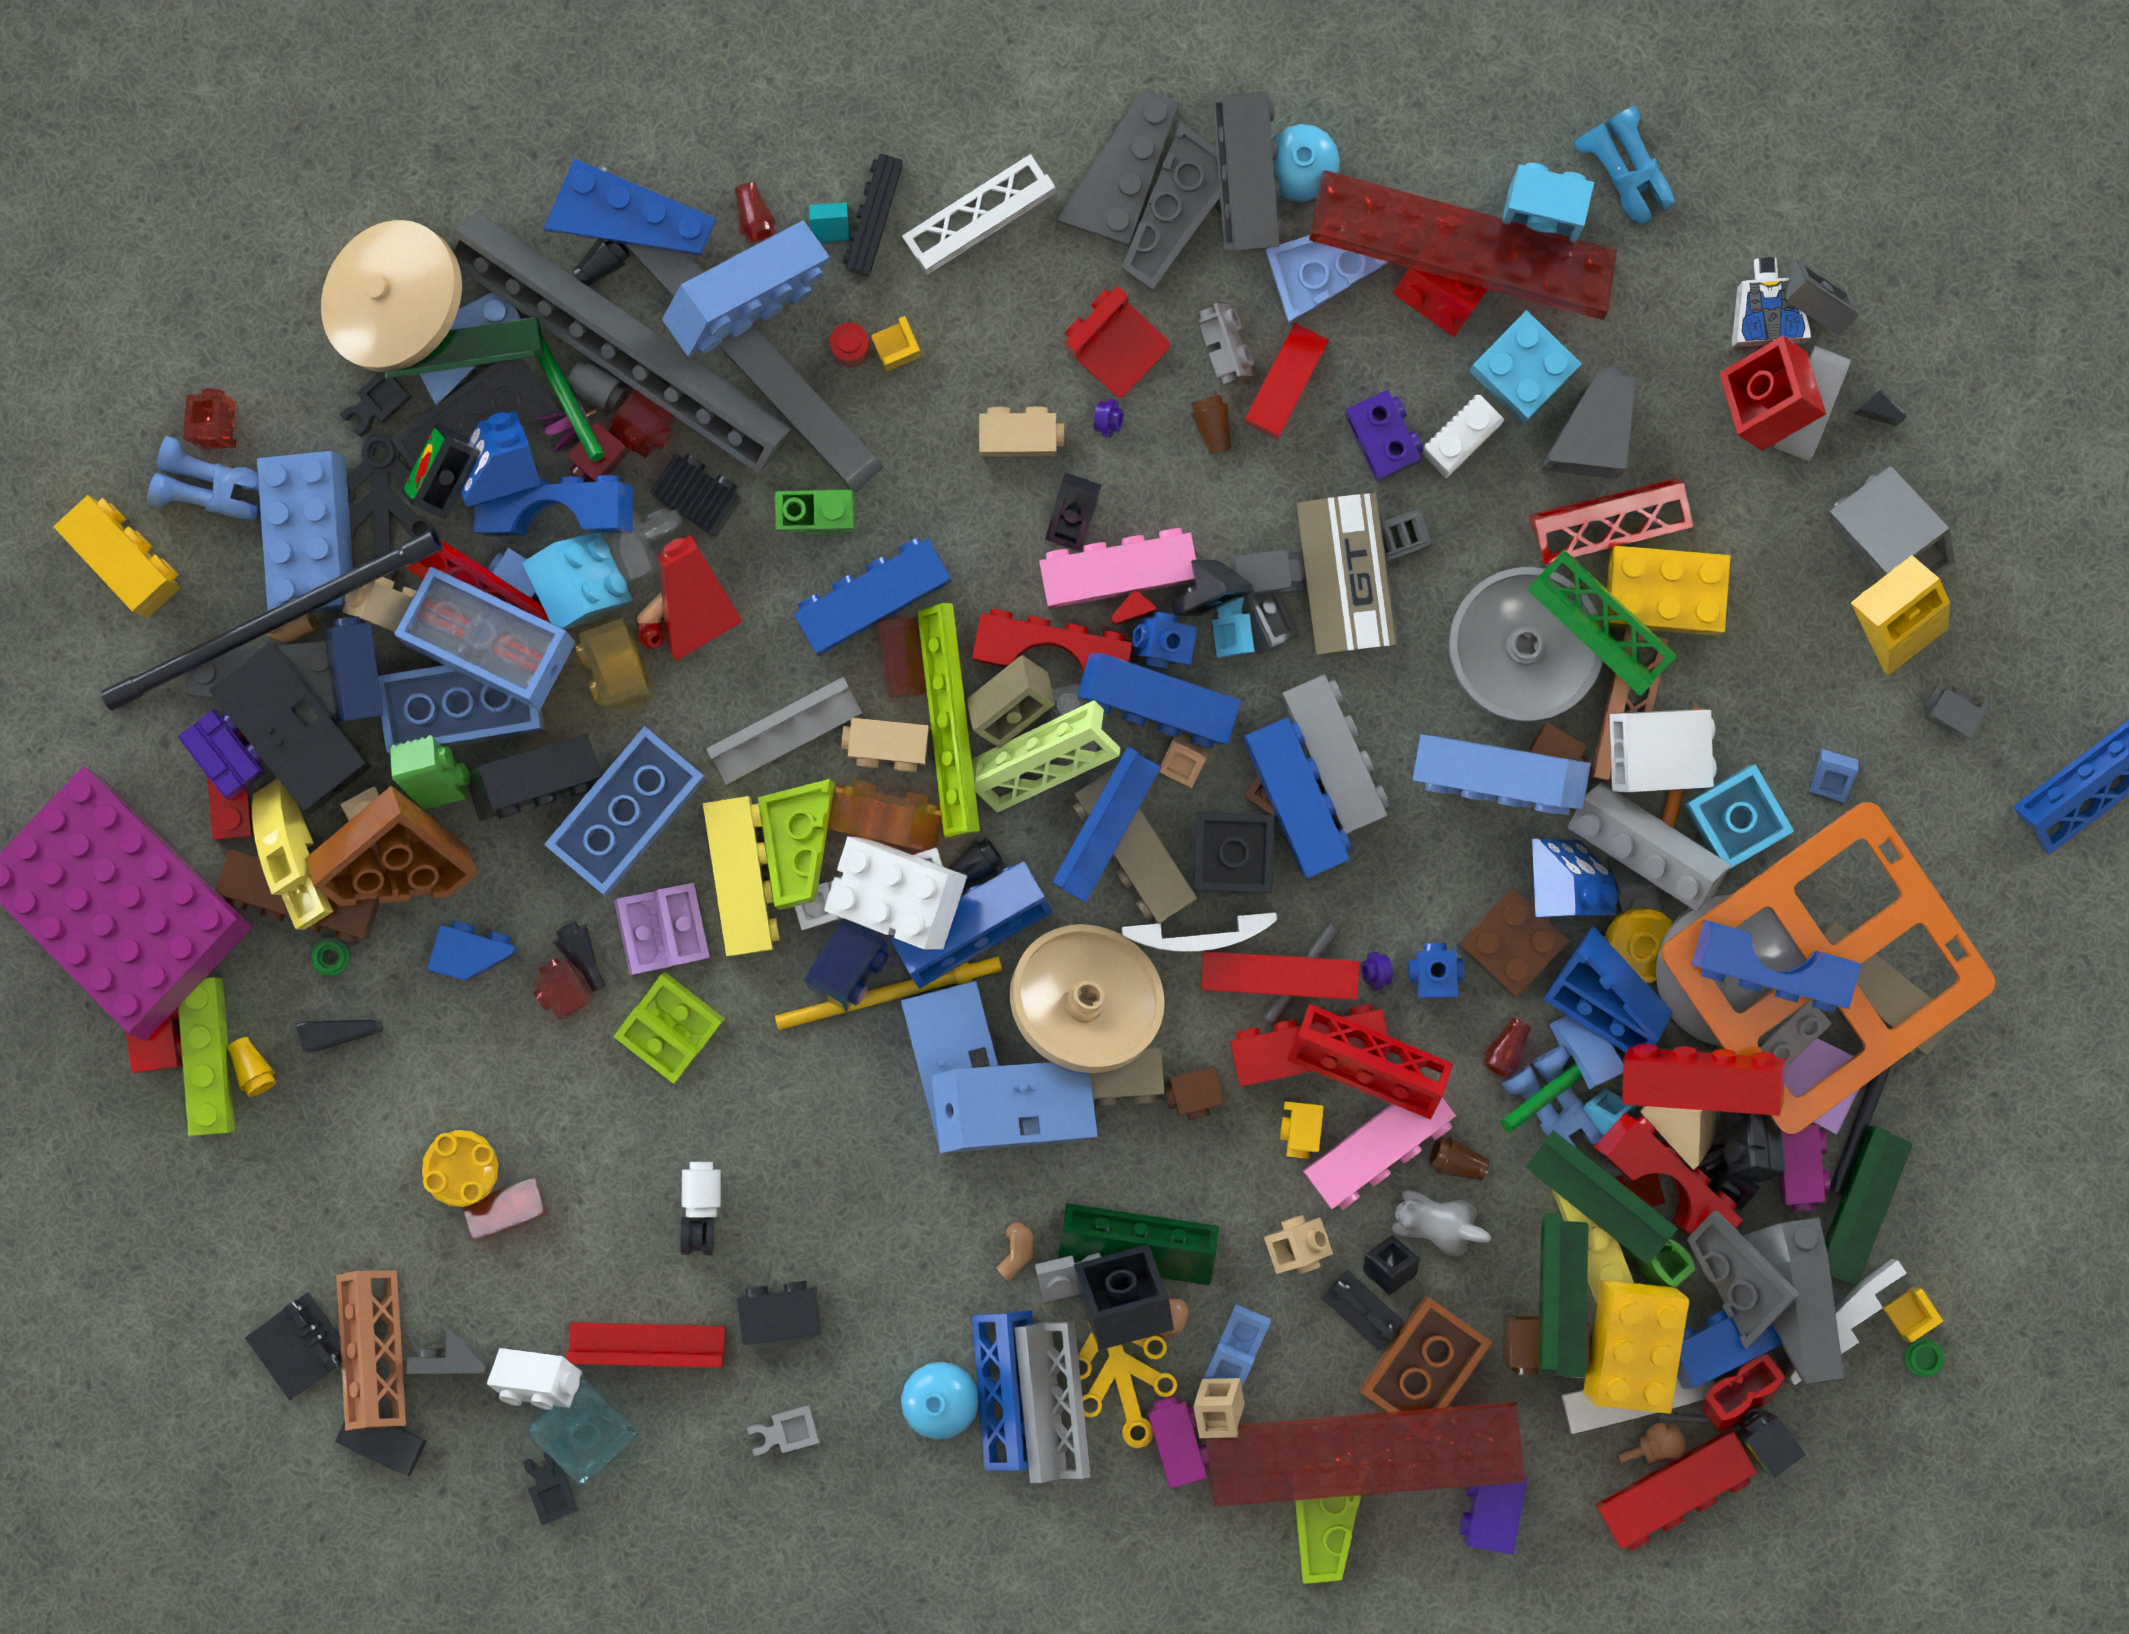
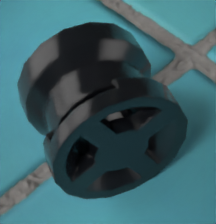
M682 1217L680 1234L681 1255H690L693 1251H701L704 1255H713L714 1217H705L702 1221H695L691 1217ZM705 1227H707V1245H704Z

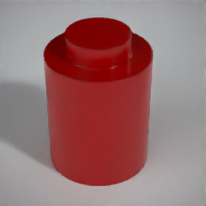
M850 322L840 324L833 330L830 336V347L835 360L845 367H857L863 364L870 353V344L865 330L858 324Z

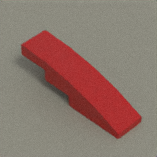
M1203 951L1201 990L1357 1000L1360 961Z

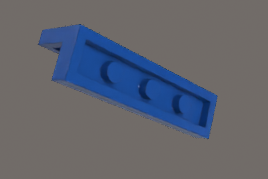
M2129 720L2013 806L2019 818L2034 830L2040 845L2048 854H2051L2129 795ZM2119 775H2124L2117 787L2113 790L2109 789L2113 779ZM2088 798H2093L2090 807L2084 812H2079L2081 804ZM2063 821L2060 829L2049 837L2046 830L2056 822Z
M1127 746L1052 881V885L1085 903L1087 902L1161 766L1139 755L1138 751Z
M1032 1310L972 1315L985 1471L1029 1469L1014 1327L1033 1324ZM986 1323H996L997 1339L994 1344L987 1338ZM993 1361L1000 1371V1379L997 1383L990 1376V1366ZM996 1401L1003 1407V1418L1000 1422L995 1418L993 1412V1405ZM999 1440L1006 1446L1007 1461L997 1460L996 1444Z

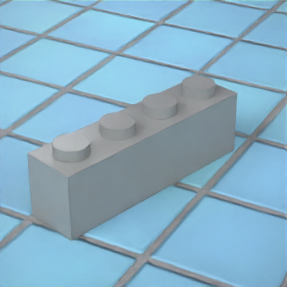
M1324 674L1283 692L1281 697L1293 723H1298L1304 735L1305 743L1302 745L1308 758H1313L1321 776V779H1318L1321 788L1324 794H1329L1336 810L1334 817L1339 828H1343L1345 833L1348 834L1388 816L1385 808L1390 807L1387 795L1381 785L1375 788L1369 774L1375 771L1366 750L1359 752L1354 738L1359 736L1355 723L1350 715L1343 716L1338 705L1339 702L1343 701V697L1336 681L1328 682Z
M1602 782L1585 796L1583 809L1576 810L1567 827L1695 911L1701 909L1715 895L1731 866L1616 791H1612V788Z

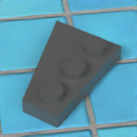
M1717 1210L1712 1212L1688 1237L1689 1245L1709 1282L1715 1284L1724 1301L1722 1307L1728 1318H1733L1742 1335L1739 1338L1745 1350H1747L1798 1298L1800 1293Z

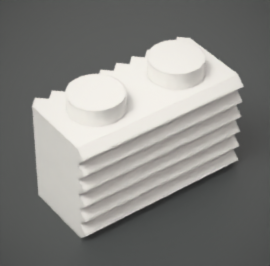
M1475 395L1461 411H1458L1456 416L1452 417L1450 422H1447L1445 427H1442L1435 434L1434 438L1425 443L1422 455L1447 479L1501 426L1504 419L1481 395Z

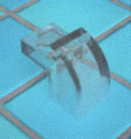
M668 508L655 511L647 516L649 522L642 524L639 515L634 511L633 532L614 533L612 553L627 586L659 573L658 559L651 543L686 528L677 509L672 512Z

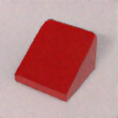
M1136 590L1128 596L1111 616V623L1117 626L1154 614L1158 608Z

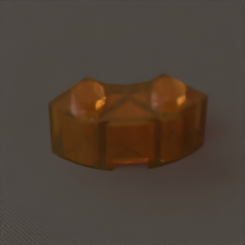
M854 780L853 787L837 784L829 817V830L920 851L935 848L942 815L941 807L928 804L929 796L907 792L906 798L875 792L876 784Z

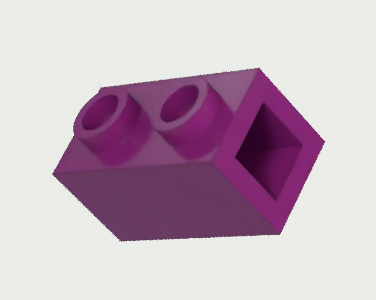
M1809 1124L1800 1132L1794 1134L1781 1130L1785 1173L1778 1176L1781 1204L1791 1205L1792 1211L1815 1210V1203L1825 1202V1193H1830L1828 1170H1823L1821 1157L1822 1154L1827 1153L1825 1132L1819 1131V1124Z
M1175 1395L1154 1401V1409L1147 1411L1170 1489L1207 1478L1205 1468L1211 1467L1212 1464L1206 1444L1199 1446L1197 1444L1194 1431L1198 1430L1194 1406L1187 1408L1185 1400L1177 1402Z

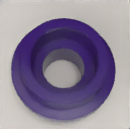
M1117 400L1100 401L1097 405L1093 426L1095 431L1102 432L1103 437L1111 438L1114 432H1119L1122 427L1124 410L1119 408Z
M1378 952L1368 953L1366 961H1363L1361 965L1363 980L1366 984H1370L1374 991L1382 990L1384 985H1390L1392 982L1393 972L1390 959L1386 954L1379 955Z

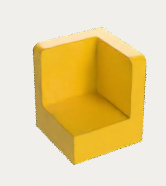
M905 316L898 319V324L871 335L886 372L921 358L920 349Z
M1914 1286L1882 1308L1901 1338L1910 1343L1943 1322V1319L1921 1288Z

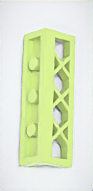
M1094 700L1008 741L1001 748L995 747L974 757L972 768L975 792L998 813L1118 757L1120 747L1101 729L1104 709ZM1093 740L1102 748V750L1097 752L1081 750V746ZM1057 757L1074 760L1072 764L1067 766L1050 764V761ZM1025 772L1043 774V777L1038 780L1019 778ZM1001 786L1013 788V791L999 797L991 788Z

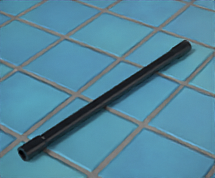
M434 529L421 533L403 542L399 547L139 675L130 676L102 690L103 702L111 711L142 697L144 693L407 564H414L443 549L442 541Z

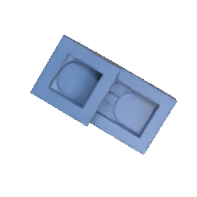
M1570 1016L1563 1017L1549 1024L1559 1045L1564 1046L1569 1058L1573 1056L1589 1090L1623 1075V1063L1610 1042Z
M1235 1304L1203 1379L1240 1378L1241 1386L1243 1387L1257 1351L1269 1328L1271 1319Z

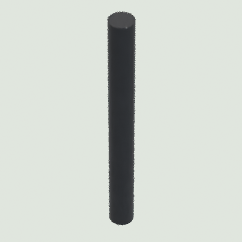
M1891 1066L1868 1083L1830 1184V1191L1843 1195Z

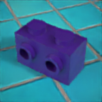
M1387 389L1346 409L1344 415L1377 483L1419 463L1421 460L1419 453L1423 451V446L1414 430L1408 432L1402 419L1407 417V414L1398 396L1392 398Z

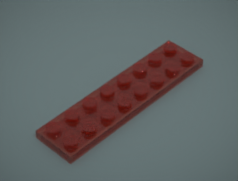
M1327 170L1323 171L1319 183L1309 241L1604 320L1609 310L1617 250L1579 239L1576 243L1571 242L1568 236L1534 231L1527 227V225L1513 221L1509 225L1502 223V218Z
M1517 1402L1238 1425L1239 1434L1237 1438H1206L1214 1507L1520 1483L1526 1480Z

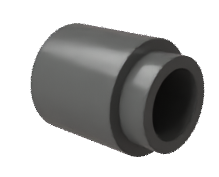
M579 361L567 380L575 397L604 413H607L611 408L614 410L618 409L626 395V390L623 388L624 381L593 362L587 364Z

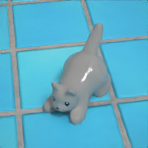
M1406 1189L1402 1192V1199L1405 1202L1400 1203L1395 1209V1217L1398 1222L1392 1226L1394 1234L1406 1238L1431 1240L1445 1255L1455 1257L1467 1252L1470 1241L1487 1243L1491 1240V1235L1487 1231L1474 1226L1478 1213L1473 1204L1464 1200H1454L1441 1204L1415 1190Z

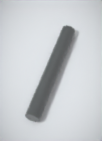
M1328 922L1304 957L1322 959L1340 930ZM1277 995L1263 1018L1273 1025L1278 1023L1295 996Z

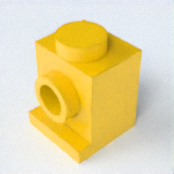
M1283 1101L1282 1109L1290 1110L1289 1117H1282L1280 1140L1287 1141L1286 1156L1309 1159L1310 1151L1319 1152L1323 1105Z

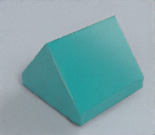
M847 202L809 205L810 230L820 243L850 241Z

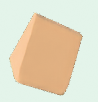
M1180 732L1178 738H1173L1160 765L1159 773L1192 788L1211 749L1190 743L1192 737Z

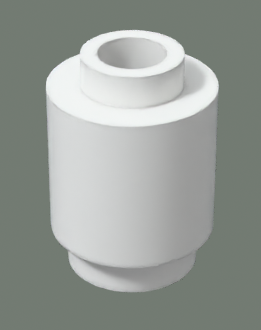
M690 1162V1169L682 1170V1207H686V1217H716L717 1207L721 1205V1170L713 1169V1162Z

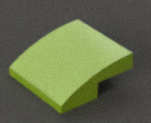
M664 972L640 1004L633 1009L613 1037L675 1084L721 1026L725 1018L668 973Z

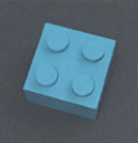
M1538 163L1519 164L1509 187L1499 230L1574 247L1585 225L1594 182L1586 180L1584 175L1576 172H1564L1562 175L1550 172L1546 166Z
M1526 310L1472 365L1469 372L1517 419L1525 424L1577 371L1582 363Z
M590 533L552 543L522 562L551 624L563 630L600 620L633 600L627 589V583L620 574L610 554V548L604 541L601 533Z
M1756 764L1744 767L1718 782L1714 787H1710L1682 803L1683 808L1708 851L1730 864L1729 869L1794 832Z

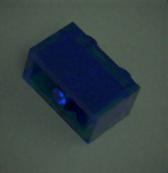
M844 918L804 978V982L810 990L847 1012L851 1004L858 1005L868 989L865 983L872 972L879 973L889 957V954L886 952L888 949L887 943L884 938L863 925Z

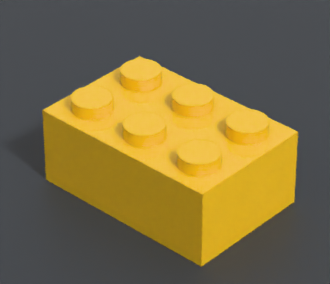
M87 495L53 527L132 612L148 619L181 588L174 580L179 574L165 559H160L156 554L151 556L148 551L153 546L140 532L134 531L130 526L124 527L122 523L127 518L115 505L108 503L104 498L97 501Z
M1614 546L1609 552L1607 590L1651 631L1719 636L1725 632L1731 555ZM1609 606L1610 614H1617V613ZM1610 620V627H1631L1625 620Z
M1601 1280L1589 1352V1369L1586 1370L1583 1394L1595 1406L1671 1414L1690 1299L1673 1287Z

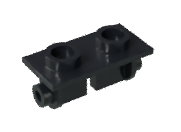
M1348 1270L1342 1274L1322 1297L1331 1308L1377 1350H1380L1386 1342L1389 1343L1404 1323L1397 1314Z

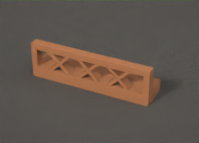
M1625 627L1622 630L1620 641H1632L1631 627ZM1638 633V641H1645ZM1658 637L1664 644L1667 645L1668 639ZM1624 647L1632 654V647ZM1657 651L1655 662L1646 668L1648 670L1654 669L1664 657ZM1613 671L1590 779L1612 784V775H1610L1612 768L1609 714L1624 713L1625 705L1629 708L1625 713H1637L1636 710L1644 705V712H1653L1660 675L1648 687L1647 699L1633 706L1627 697L1630 686Z
M397 1270L354 1271L336 1275L345 1431L406 1426ZM371 1280H385V1297L380 1303L372 1295ZM379 1317L387 1324L388 1335L382 1342L374 1334V1323ZM381 1356L390 1364V1374L385 1380L376 1373V1362ZM383 1395L392 1402L393 1418L379 1419L378 1402Z

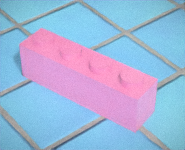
M1181 528L1161 531L1159 532L1160 538L1147 541L1144 540V535H1137L1121 539L1122 545L1107 548L1106 542H1099L1083 546L1084 552L1069 555L1068 549L1045 553L1046 559L1039 560L1047 608L1052 609L1128 595L1136 590L1144 592L1195 582L1191 560H1196L1191 532L1182 534Z
M1443 1097L1431 1120L1390 1104L1302 1171L1331 1209L1338 1205L1343 1210L1360 1197L1357 1190L1369 1182L1374 1187L1391 1174L1388 1167L1398 1159L1406 1163L1421 1152L1422 1149L1418 1144L1430 1135L1436 1140L1453 1127L1449 1121L1456 1117V1115Z

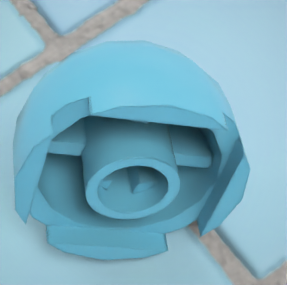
M1298 124L1285 128L1273 137L1277 144V158L1273 160L1274 176L1279 180L1280 195L1290 201L1307 202L1319 198L1331 189L1338 177L1340 158L1337 146L1328 133L1316 126Z
M946 1362L928 1363L914 1371L906 1381L901 1396L902 1413L909 1426L921 1436L935 1440L953 1438L965 1431L976 1418L979 1404L978 1387L972 1376L957 1364Z

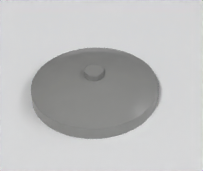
M1512 568L1486 578L1464 598L1451 624L1449 656L1451 666L1460 686L1478 706L1506 720L1534 722L1549 719L1565 712L1579 702L1590 690L1602 665V660L1527 590L1545 570L1542 568ZM1556 572L1549 576L1561 588H1575V583ZM1568 594L1576 601V594ZM1582 594V608L1588 614H1598L1586 594ZM1596 620L1602 626L1601 620Z
M1730 895L1713 897L1698 911L1690 907L1683 912L1664 935L1656 963V980L1660 998L1672 1011L1671 1017L1693 1037L1716 1046H1721V1044L1663 962L1661 950L1669 939ZM1770 907L1762 908L1736 927L1751 933L1754 952L1761 963L1772 971H1786L1805 962L1804 956ZM1727 975L1724 982L1714 980L1735 1012H1742L1774 989L1764 985L1761 992L1738 986L1740 979ZM1792 1014L1761 1035L1758 1039V1044L1763 1043Z

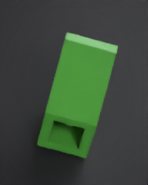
M775 491L776 531L808 534L855 533L853 491Z

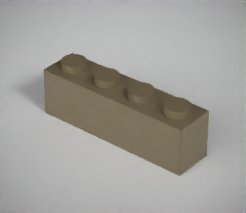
M1114 769L1074 794L1078 802L1072 805L1083 824H1085ZM1138 808L1113 853L1120 866L1114 871L1126 890L1133 886L1141 899L1135 902L1146 921L1148 922L1154 918L1156 923L1159 924L1198 898Z
M1836 921L1829 922L1822 931L1831 945L1838 943L1850 934L1849 931ZM1876 953L1861 963L1857 984L1888 1029L1894 1028L1932 1000ZM1957 1019L1908 1054L1914 1056L1917 1052L1920 1055L1928 1056Z

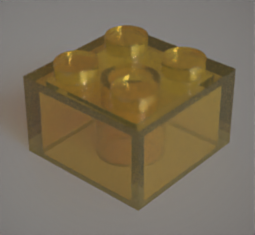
M623 618L578 633L582 643L575 645L582 666L586 667L587 670L591 669L594 680L588 681L596 703H599L600 706L604 705L609 711L614 712L655 697L631 627Z

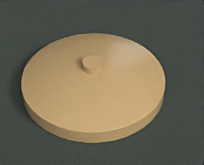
M405 220L379 223L354 237L334 260L326 277L321 298L323 326L329 341L339 354L364 369L376 372H392L410 367L434 351L452 327L461 301L462 277L460 266L453 250L442 237L421 224Z
M1085 924L1068 925L1043 934L1023 953L1015 968L1010 985L1011 1010L1023 1037L1044 1058L1073 1071L1101 1073L1116 1070L1131 1063L1151 1044L1163 1019L1165 1004L1163 986L1151 960L1131 940L1115 931L1100 926Z

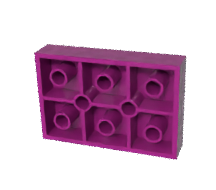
M84 766L0 853V904L128 1034L143 1041H146L253 928L100 775Z

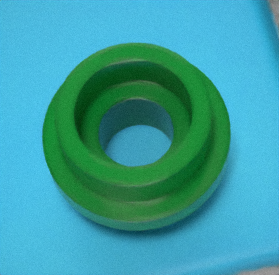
M325 938L317 942L313 947L311 962L315 970L320 974L336 976L344 972L348 967L350 951L343 941L336 938ZM332 949L336 951L338 959L334 964L330 965L325 962L324 955L328 950Z

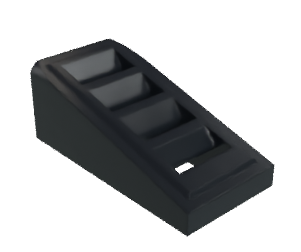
M376 1020L304 1021L296 1023L303 1051H306V1053H314L382 1032L383 1029L382 1022Z

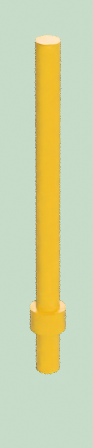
M999 956L971 964L967 961L920 989L914 980L910 979L855 994L853 1000L843 1003H849L847 1006L831 1000L775 1015L778 1030L940 987L956 983L962 985L974 982V978L1001 972L1002 967Z

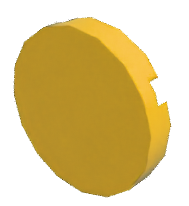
M1649 907L1631 908L1615 918L1607 929L1605 939L1646 983H1653L1657 981L1656 963L1659 948L1664 935L1673 922L1657 909Z

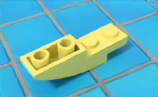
M277 778L253 794L252 820L255 842L271 894L282 896L295 929L305 930L332 913L333 909L328 897L313 886L305 858L310 855L307 848L313 845L314 842L297 802Z

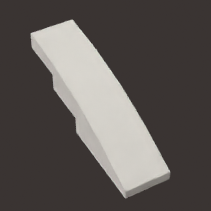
M1890 1259L1858 1283L1835 1306L1841 1354L1859 1343L1851 1329L1883 1308L1875 1294L1906 1274L1898 1260ZM1791 1364L1785 1374V1378L1789 1383L1796 1385L1802 1380L1793 1364Z
M1676 1379L1672 1408L1704 1400L1709 1390L1715 1385L1714 1379L1694 1389H1682L1678 1379ZM1583 1390L1561 1395L1571 1434L1657 1413L1595 1406L1583 1394Z

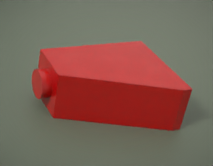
M690 535L685 539L678 538L668 543L664 547V551L658 554L665 638L673 657L677 661L743 621L692 536Z

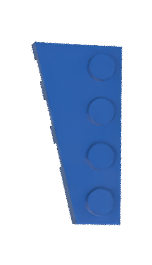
M574 158L543 229L546 232H561L574 234L578 237L599 238L616 241V243L650 246L654 249L702 256L716 224V218Z

